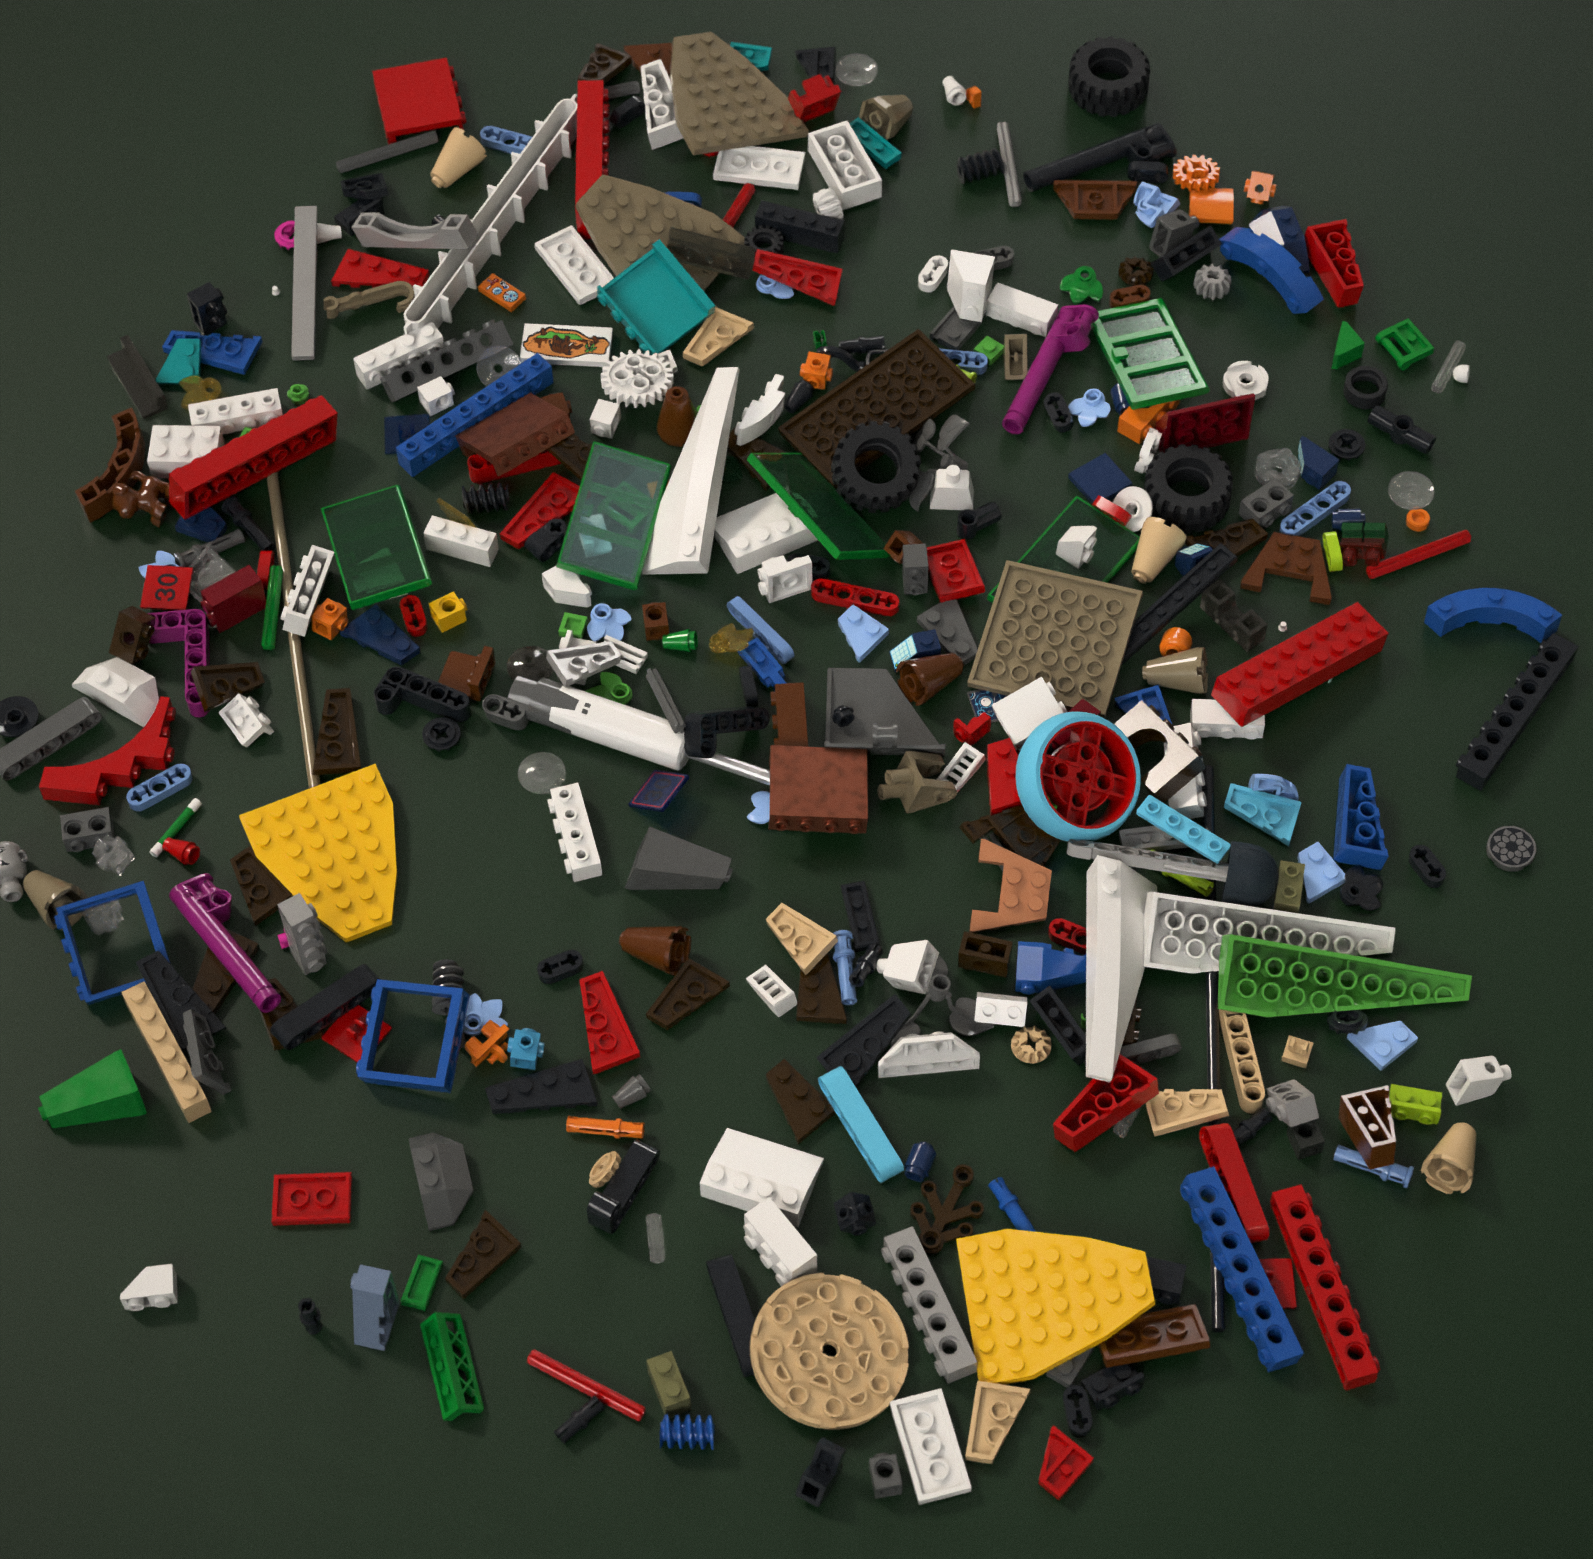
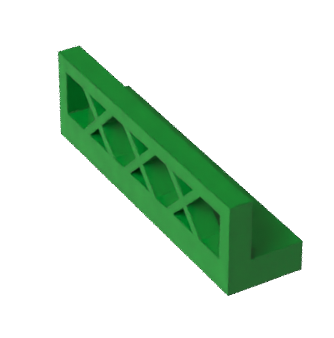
M434 1312L420 1326L443 1421H453L461 1413L480 1414L484 1411L461 1314ZM446 1322H453L455 1333L447 1328ZM452 1344L460 1350L461 1357L453 1352ZM458 1368L466 1374V1382L459 1376ZM464 1392L472 1398L473 1404H466Z

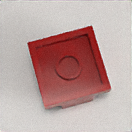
M819 74L802 82V86L807 94L799 97L796 90L793 89L788 96V101L796 117L803 120V122H807L835 110L841 90L838 84L834 86L829 75L823 79Z

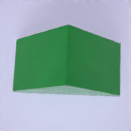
M1342 321L1331 369H1338L1361 358L1363 354L1364 341L1346 321Z

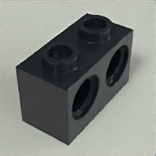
M207 282L187 293L193 322L204 335H208L227 324V309L222 303L224 296L219 288L215 289L210 282Z

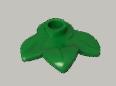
M1089 266L1077 268L1074 274L1066 275L1060 284V290L1070 291V298L1074 305H1079L1088 296L1097 302H1100L1102 299L1103 286L1096 279L1094 269ZM1086 273L1089 276L1087 278H1083L1081 275Z

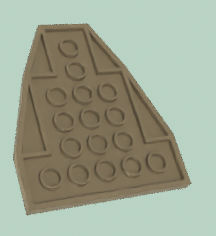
M706 32L673 38L670 81L675 120L693 155L807 137L809 130L803 120L796 117L788 97L747 58L714 33Z
M604 174L579 199L575 206L596 248L616 276L652 249V244L660 239L699 287L705 291L744 247L745 237L714 213L651 187Z

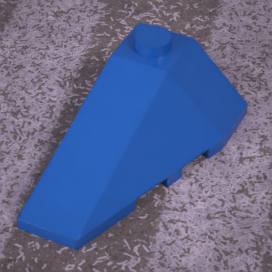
M1018 941L1015 992L1030 995L1040 993L1048 986L1056 990L1086 983V954L1083 956L1073 953V949L1065 948L1064 952L1051 949L1052 945L1047 943Z

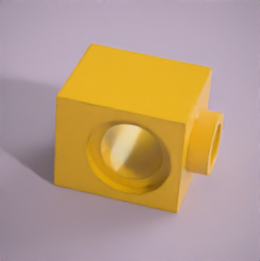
M454 591L429 603L431 617L442 633L467 621L465 611L468 610L462 598L458 599Z

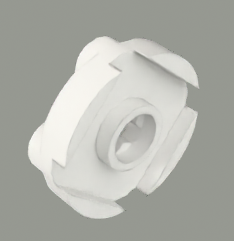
M1250 361L1235 362L1224 373L1223 388L1231 398L1252 393L1255 394V400L1265 396L1268 386L1266 370L1260 365L1258 367L1251 365L1252 362ZM1242 379H1245L1246 381H1251V382L1245 384V383H1242Z
M1149 429L1139 454L1140 459L1136 463L1134 471L1146 473L1148 470V465L1154 457L1152 452H1157L1161 441L1162 433H1159V430Z

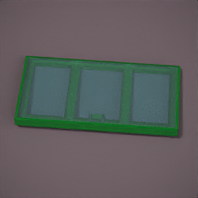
M593 441L556 567L631 590H637L653 535L660 502L664 495L672 466L659 460Z

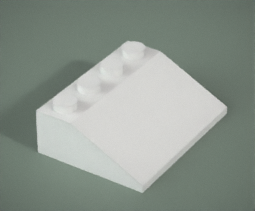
M777 493L716 518L714 537L737 574L761 565L762 562L769 558L782 556L818 541L803 522L790 512L786 503ZM791 495L812 520H817L809 506L797 495Z
M727 1128L709 1159L700 1181L701 1197L745 1211L751 1210L770 1197L790 1223L795 1227H799L824 1158Z

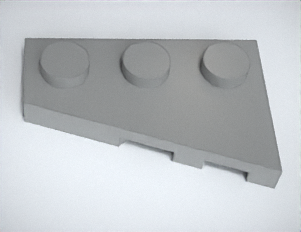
M609 641L547 651L546 659L566 688L619 664L621 654L613 642Z

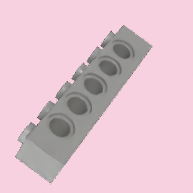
M913 1226L884 1237V1248H881L883 1258L886 1263H891L894 1269L892 1270L893 1279L896 1285L901 1284L904 1290L902 1297L907 1308L912 1307L915 1314L913 1316L915 1326L918 1331H923L926 1337L923 1339L928 1353H933L937 1360L934 1364L940 1377L944 1376L948 1384L976 1373L978 1362ZM908 1257L913 1261L910 1263H903L900 1261V1259ZM920 1280L923 1284L915 1286L911 1284V1281ZM930 1302L934 1306L932 1308H924L921 1304ZM934 1325H942L945 1329L935 1331L932 1327ZM949 1347L953 1348L956 1352L946 1354L943 1352V1349Z

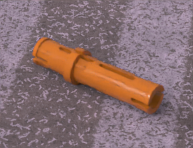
M568 1116L566 1131L614 1136L615 1139H620L621 1137L643 1139L645 1123L626 1122L619 1118H616V1120H603Z

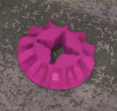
M295 221L284 222L275 230V241L279 244L280 248L286 247L289 251L291 247H294V237L293 239H289V237L294 233Z

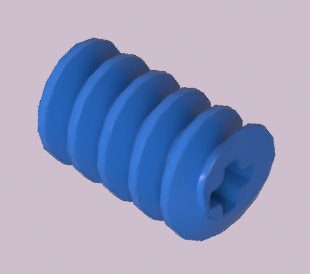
M668 1414L664 1415L660 1424V1449L664 1441L667 1442L669 1449H672L675 1441H677L680 1449H683L685 1443L688 1442L690 1449L694 1450L696 1443L699 1442L701 1450H705L707 1443L710 1442L711 1448L714 1450L715 1423H713L711 1415H708L705 1423L702 1422L700 1415H697L694 1423H692L690 1415H686L684 1422H681L679 1414L675 1415L673 1422H670Z

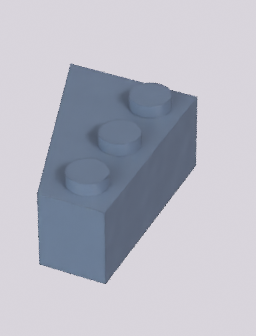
M360 1265L358 1273L353 1274L350 1288L353 1291L354 1344L385 1351L400 1304L391 1271Z

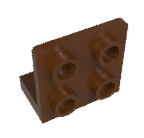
M484 646L482 653L477 656L451 651L438 682L465 693L469 699L481 701L496 664L494 648Z

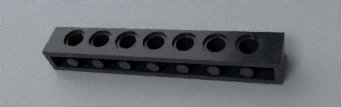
M1555 633L1548 640L1544 639L1538 648V655H1532L1528 661L1526 672L1521 671L1515 680L1516 686L1513 689L1509 688L1505 693L1504 703L1502 705L1498 704L1491 715L1493 718L1490 722L1485 721L1479 733L1481 735L1479 738L1474 737L1468 746L1469 752L1466 755L1462 754L1456 763V767H1458L1456 778L1482 791L1573 662L1578 649L1577 645Z

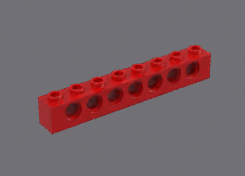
M1302 1184L1272 1192L1270 1206L1344 1390L1374 1383L1380 1371L1379 1362L1376 1356H1372L1370 1353L1368 1335L1366 1332H1362L1359 1326V1313L1350 1304L1351 1296L1347 1285H1343L1341 1282L1340 1267L1336 1261L1333 1262L1330 1255L1332 1252L1331 1245L1327 1238H1323L1321 1233L1322 1224L1319 1216H1314L1311 1208L1313 1203L1308 1192L1305 1193ZM1298 1213L1303 1218L1297 1219L1294 1218L1291 1214ZM1308 1236L1312 1239V1241L1306 1242L1302 1240L1301 1237ZM1317 1259L1322 1264L1315 1265L1310 1260ZM1320 1283H1328L1331 1288H1323ZM1336 1306L1341 1311L1333 1312L1329 1307ZM1339 1330H1347L1351 1335L1344 1336L1340 1334ZM1348 1354H1357L1360 1357V1359L1353 1360L1349 1357Z

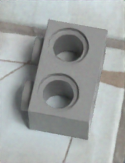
M1295 1079L1266 1088L1268 1094L1266 1105L1268 1110L1289 1127L1319 1118L1314 1094Z

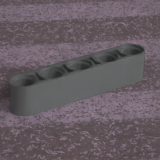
M83 697L0 749L1 777L4 780H11L95 727L101 721V713L88 698Z

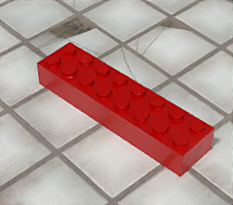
M603 80L578 81L575 206L579 199L603 174L609 176V169L605 168V166L609 165V152H605V150L609 148V135L606 136V134L610 132L609 120H606V118L610 117V106L605 104V102L609 101L608 89H604ZM575 207L578 234L582 239H592Z
M320 395L315 399L308 400L297 408L290 409L286 414L278 418L271 419L268 423L258 428H253L249 433L232 439L226 445L220 448L217 447L202 457L195 458L191 463L174 469L169 473V502L182 518L186 520L335 442L338 413Z
M1356 602L1218 676L1211 696L1243 727L1381 652L1389 633Z

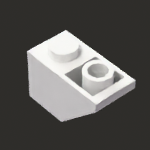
M1071 526L1058 541L1056 555L1079 569L1084 562L1088 563L1094 554L1092 549L1097 542L1095 538L1097 528L1095 526Z
M556 566L542 573L543 587L555 603L586 608L591 606L590 596L592 591L587 583H582L579 574L557 568Z
M173 1265L145 1267L120 1294V1300L124 1309L140 1311L144 1307L155 1306L165 1308L170 1306V1304L178 1303L177 1274Z

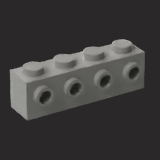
M298 893L277 905L291 954L304 975H307L311 972L319 971L327 964L325 954L328 952L323 944L324 938L319 930L321 926L316 918L318 914L312 903L307 905L302 895Z

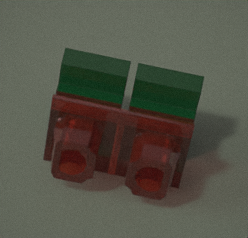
M1342 523L1340 548L1344 565L1355 566L1357 559H1365L1366 565L1378 566L1380 559H1385L1389 540L1386 523H1365V527L1363 523Z

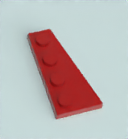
M348 249L331 283L334 287H340V284H348L351 288H360V285L372 286L374 288L396 281H405L412 287L414 285L423 287L430 275L428 269Z
M757 249L752 271L835 306L842 273L841 268Z
M553 472L502 530L500 539L517 549L522 548L527 538L543 527L548 521L555 518L562 519L573 511L580 486ZM590 492L587 493L586 500L591 498Z
M600 971L579 979L593 1075L639 1058L640 1052L604 972Z

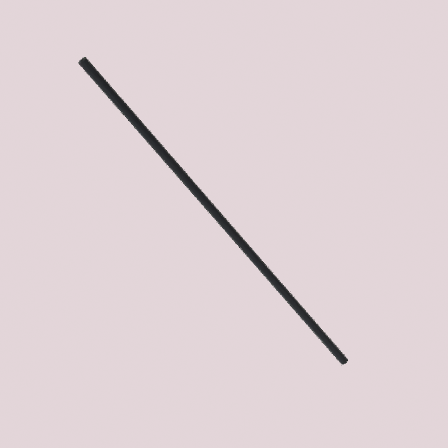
M1206 765V768L1202 771L1205 779L1202 792L1205 793L1207 806L1203 807V827L1215 834L1214 767ZM1206 879L1213 882L1214 887H1209L1213 891L1208 897L1204 896V899L1216 901V880ZM1218 971L1205 972L1207 1089H1220ZM1221 1118L1209 1121L1208 1126L1221 1124ZM1212 1220L1216 1225L1221 1226L1217 1220ZM1210 1250L1212 1331L1222 1333L1225 1331L1224 1277L1221 1271L1215 1267L1213 1254Z

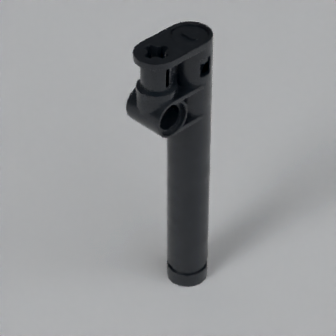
M1155 123L1027 170L1023 173V178L1027 189L1033 192L1054 184V180H1065L1125 157L1130 163L1133 161L1159 162L1160 159L1168 156L1169 158L1176 157V147L1160 123Z

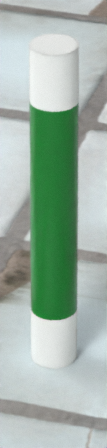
M194 798L149 851L152 856L157 858L163 851L165 839L168 837L174 838L202 805L198 799Z

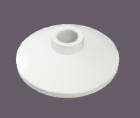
M1131 486L1123 489L1113 501L1114 504L1120 506L1132 516L1127 525L1124 526L1132 532L1141 530L1146 518L1152 516L1153 503L1151 497L1140 487Z

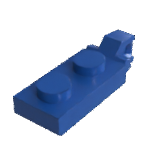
M755 638L737 648L738 654L748 666L751 665L754 674L767 688L772 686L775 691V684L786 683L782 666L759 638Z

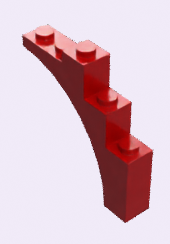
M160 696L155 712L145 727L120 749L103 758L85 764L67 767H44L39 784L43 799L100 805L102 797L106 796L107 785L134 788L136 779L140 778L141 768L167 770L169 762H173L174 748H171L169 741L170 722L174 721L176 709L172 706L170 697Z

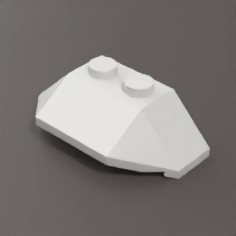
M118 657L86 668L72 684V687L142 727H145L155 712L159 701L155 677Z
M937 1031L929 1035L909 1034L906 1037H900L878 1062V1078L979 1069L980 1054L951 1032Z

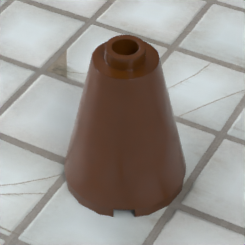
M675 386L668 389L657 421V432L660 435V439L666 444L676 447L683 446L697 416L691 398L683 387Z
M955 653L904 660L896 668V673L900 672V679L897 680L898 686L910 703L914 701L916 706L926 703L962 674L963 661Z
M682 926L628 927L621 933L619 944L624 952L669 975H676L680 970L682 962L685 963L689 958L691 936L686 935V931H689L688 928Z

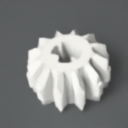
M822 189L814 194L813 202L817 214L840 220L843 219V209L833 189Z

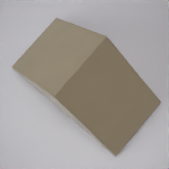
M1004 334L1003 359L1005 380L1024 379L1028 372L1027 334Z

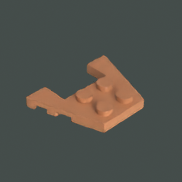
M981 839L978 862L1004 866L998 913L972 910L969 932L975 934L979 933V931L996 930L1006 926H1018L1045 921L1052 870L986 839Z

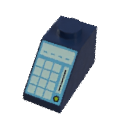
M1302 436L1298 447L1301 476L1309 485H1313L1320 490L1337 474L1339 459Z
M1196 543L1191 546H1185L1177 551L1175 566L1182 577L1213 549L1210 546Z
M935 629L913 633L889 651L895 673L898 664L904 660L941 655V646Z

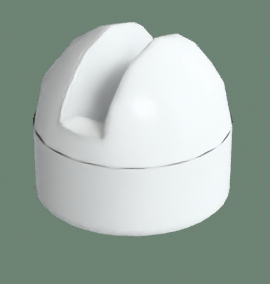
M1470 365L1455 367L1453 370L1454 379L1461 383H1468Z

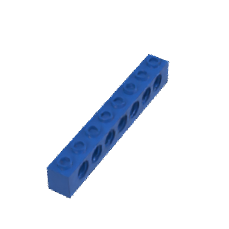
M536 353L398 445L396 452L399 465L411 477H414L459 446L455 435L529 393L536 395L554 383L552 366L539 353Z
M1215 1167L1186 1175L1180 1185L1181 1195L1188 1202L1192 1218L1202 1231L1204 1244L1210 1248L1213 1254L1215 1267L1221 1271L1224 1277L1227 1292L1233 1296L1236 1303V1311L1243 1318L1247 1326L1248 1337L1251 1341H1254L1258 1349L1260 1362L1266 1366L1268 1372L1296 1364L1304 1352ZM1201 1197L1207 1198L1210 1203L1205 1202ZM1212 1220H1217L1221 1226L1216 1225ZM1223 1243L1229 1244L1232 1249L1225 1247ZM1234 1266L1240 1267L1243 1272L1237 1271ZM1245 1289L1251 1290L1255 1296L1249 1295ZM1257 1313L1263 1314L1266 1320L1261 1319ZM1268 1336L1273 1337L1277 1343L1271 1342Z

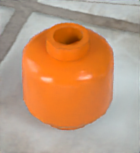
M1180 627L1169 628L1164 632L1159 645L1161 655L1167 656L1191 649L1192 637L1189 632Z

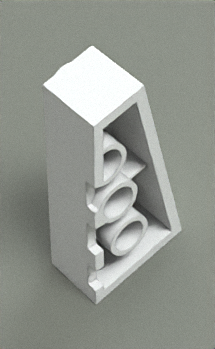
M661 59L641 66L647 133L653 150L683 139V136L676 125L671 81Z

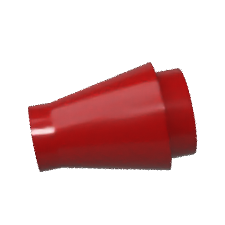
M168 837L163 843V850L184 865L194 864L200 856V848L195 842Z

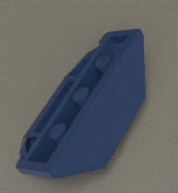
M1282 205L1262 209L1249 223V229H1252L1257 235L1265 234L1275 240L1301 264L1299 269L1303 274L1309 273L1306 240L1292 207Z

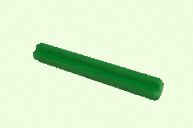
M279 565L271 566L269 572L261 643L264 650H273L275 648L283 569Z

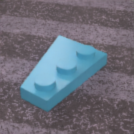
M1231 783L1224 808L1285 845H1290L1301 802L1262 791H1253L1251 788Z

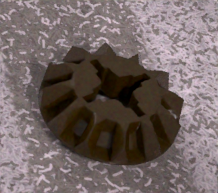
M1136 256L1132 259L1126 257L1124 262H1120L1118 274L1122 281L1129 285H1143L1152 279L1154 268L1151 266V261H1145L1144 257L1141 259L1136 258ZM1140 267V270H1137L1132 274V269Z

